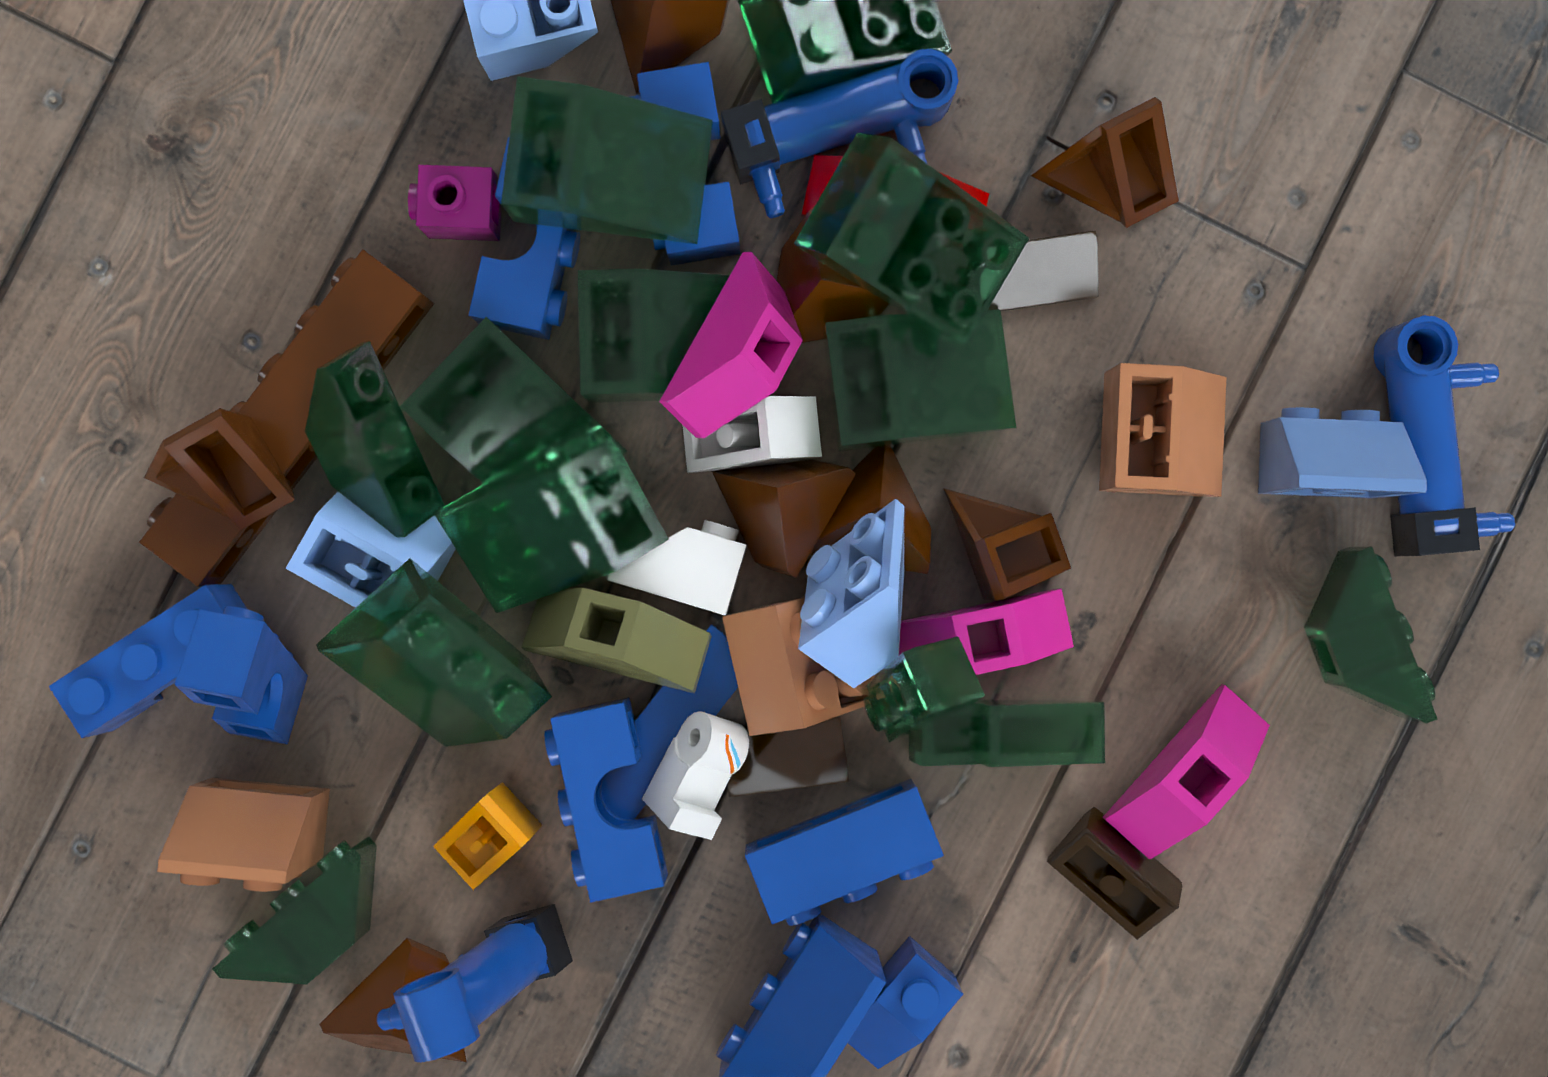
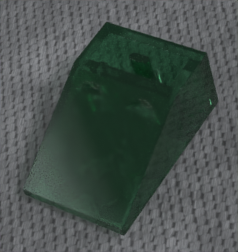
M737 0L772 103L901 64L910 54L918 50L933 49L943 52L946 56L952 52L935 0Z
M517 76L501 205L514 222L698 244L713 120L583 84Z
M857 133L795 240L794 245L843 277L960 345L967 347L1027 244L1029 237L894 139Z
M653 269L578 270L581 395L589 403L660 401L730 275Z
M1001 310L889 314L825 323L823 339L838 452L1017 428Z
M487 317L400 406L441 447L543 537H546L628 452Z
M595 419L434 512L438 522L496 613L616 572L669 540L615 440Z

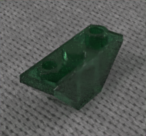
M362 342L317 368L305 433L331 486L394 536L406 537L444 509L445 505L371 342Z
M1372 546L1348 547L1338 551L1304 626L1324 682L1398 717L1426 724L1437 720L1438 718L1431 702L1435 700V689L1428 674L1421 667L1417 666L1410 644L1414 641L1413 631L1404 614L1395 608L1388 589L1392 586V577L1386 562L1380 555L1375 554Z
M957 636L914 647L900 654L865 686L869 694L867 697H864V707L874 729L877 732L884 730L890 743L968 707L984 697L985 694Z
M367 837L352 848L345 840L338 844L315 864L322 872L318 878L307 887L300 880H297L269 904L276 912L274 916L261 927L254 920H251L223 944L230 954L213 967L212 970L219 978L305 985L311 982L370 930L377 845L370 837Z

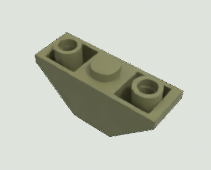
M586 588L540 591L521 648L524 651L695 694L712 636L705 630L643 602Z

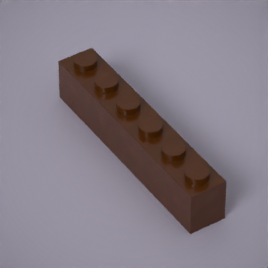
M363 249L356 258L350 257L338 267L331 280L333 288L319 306L314 305L310 307L300 317L294 329V333L297 336L284 353L275 354L264 364L257 378L260 384L246 402L241 401L229 410L252 418L292 490L434 305L426 296ZM176 493L173 498L168 497L164 499L152 511L147 520V525L150 528L139 543L197 587L221 584L276 511L240 530L230 518Z

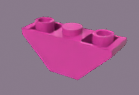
M743 252L659 401L696 438L707 437L774 393L803 341L785 290L752 252Z
M1062 588L901 621L899 658L893 662L897 684L962 678L1026 665L1073 648L1074 645Z
M1221 684L1102 818L1149 860L1206 826L1246 782L1270 725L1226 685Z

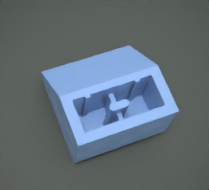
M463 0L477 57L491 81L549 67L598 33L590 0Z
M363 464L315 515L286 569L393 629L412 627L470 522L376 469Z
M894 499L877 513H868L855 524L851 532L832 546L825 545L812 556L806 568L808 579L805 601L800 612L802 623L798 649L852 688L857 687L899 658L904 584V505L897 499Z

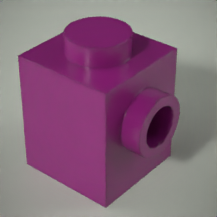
M418 165V184L411 183L408 190V212L410 219L416 220V226L429 239L500 241L501 204L495 197L499 177L492 167Z

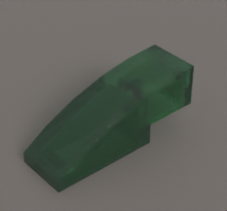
M1060 700L908 701L909 761L921 766L981 764L987 767L1105 763V702Z

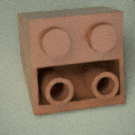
M1120 363L1104 373L1099 491L1221 497L1227 377L1184 366Z
M805 596L722 616L749 736L807 728L879 701L875 686V675L857 687L852 688L798 649L802 623L800 612Z
M210 778L193 784L187 790L158 860L157 872L180 874V882L187 885H215L220 883V878L243 880V888L251 891L267 892L281 890L283 884L288 883L294 878L301 877L303 872L323 860L330 789Z

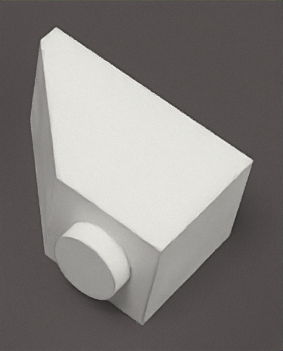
M768 396L705 438H696L683 426L687 473L774 465L822 457L815 396Z
M704 520L701 531L687 527L614 566L610 570L608 580L726 615L747 545L736 542L739 530Z

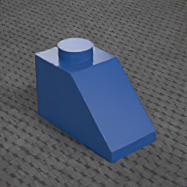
M911 936L906 939L882 967L886 984L848 1041L849 1045L877 1069L922 1043L963 996L955 975Z

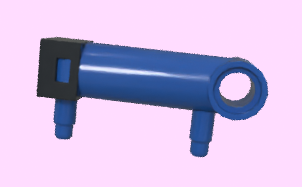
M933 49L918 50L910 54L903 63L766 106L763 105L762 99L721 111L724 135L740 185L753 181L759 201L763 204L766 215L769 218L779 217L785 211L781 199L783 194L776 173H779L780 165L892 130L895 131L903 159L907 161V164L927 168L928 164L924 155L926 150L918 126H931L940 121L948 112L958 85V74L954 63L943 52ZM923 78L931 80L937 85L940 94L929 99L918 97L913 93L910 83Z
M1424 315L1391 327L1379 336L1374 346L1376 367L1386 379L1390 422H1403L1427 479L1426 493L1398 496L1400 515H1390L1394 557L1480 550L1479 537L1495 536L1498 533L1510 532L1515 527V519L1510 513H1476V507L1465 508L1452 389L1476 387L1482 383H1493L1499 377V369L1493 363L1480 364L1475 362L1452 365L1457 356L1458 340L1451 326L1436 316ZM1410 337L1417 340L1421 345L1423 355L1420 364L1413 361L1409 356L1407 343Z
M555 904L500 919L484 930L486 936L484 941L465 954L460 955L458 959L439 972L419 978L396 990L393 993L396 1003L389 1008L379 1011L377 1015L378 1026L384 1031L394 1028L398 1030L404 1029L414 1061L420 1063L442 1058L476 1041L480 1037L478 1025L533 981L556 976L573 962Z

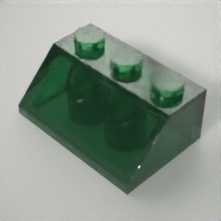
M411 558L401 565L316 644L320 653L445 747L507 739L552 698L530 659Z

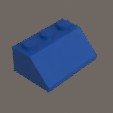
M822 914L814 917L809 926L804 923L798 924L783 948L782 954L786 955L788 959L776 977L767 973L754 991L749 1005L755 1008L750 1018L743 1028L734 1024L719 1046L716 1056L722 1060L719 1077H826L886 984L878 951Z

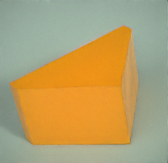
M502 782L478 801L433 847L474 890L521 849L543 825Z

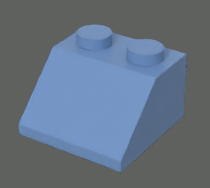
M1284 408L1282 409L1281 417L1261 423L1258 494L1377 499L1426 493L1427 479L1403 422L1380 421V411H1342L1341 420L1319 419L1320 409Z

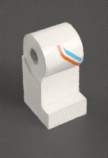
M702 711L694 712L687 717L677 736L673 738L642 798L669 829L712 840L722 820L714 810L731 775L741 768L748 753L749 738L744 726Z

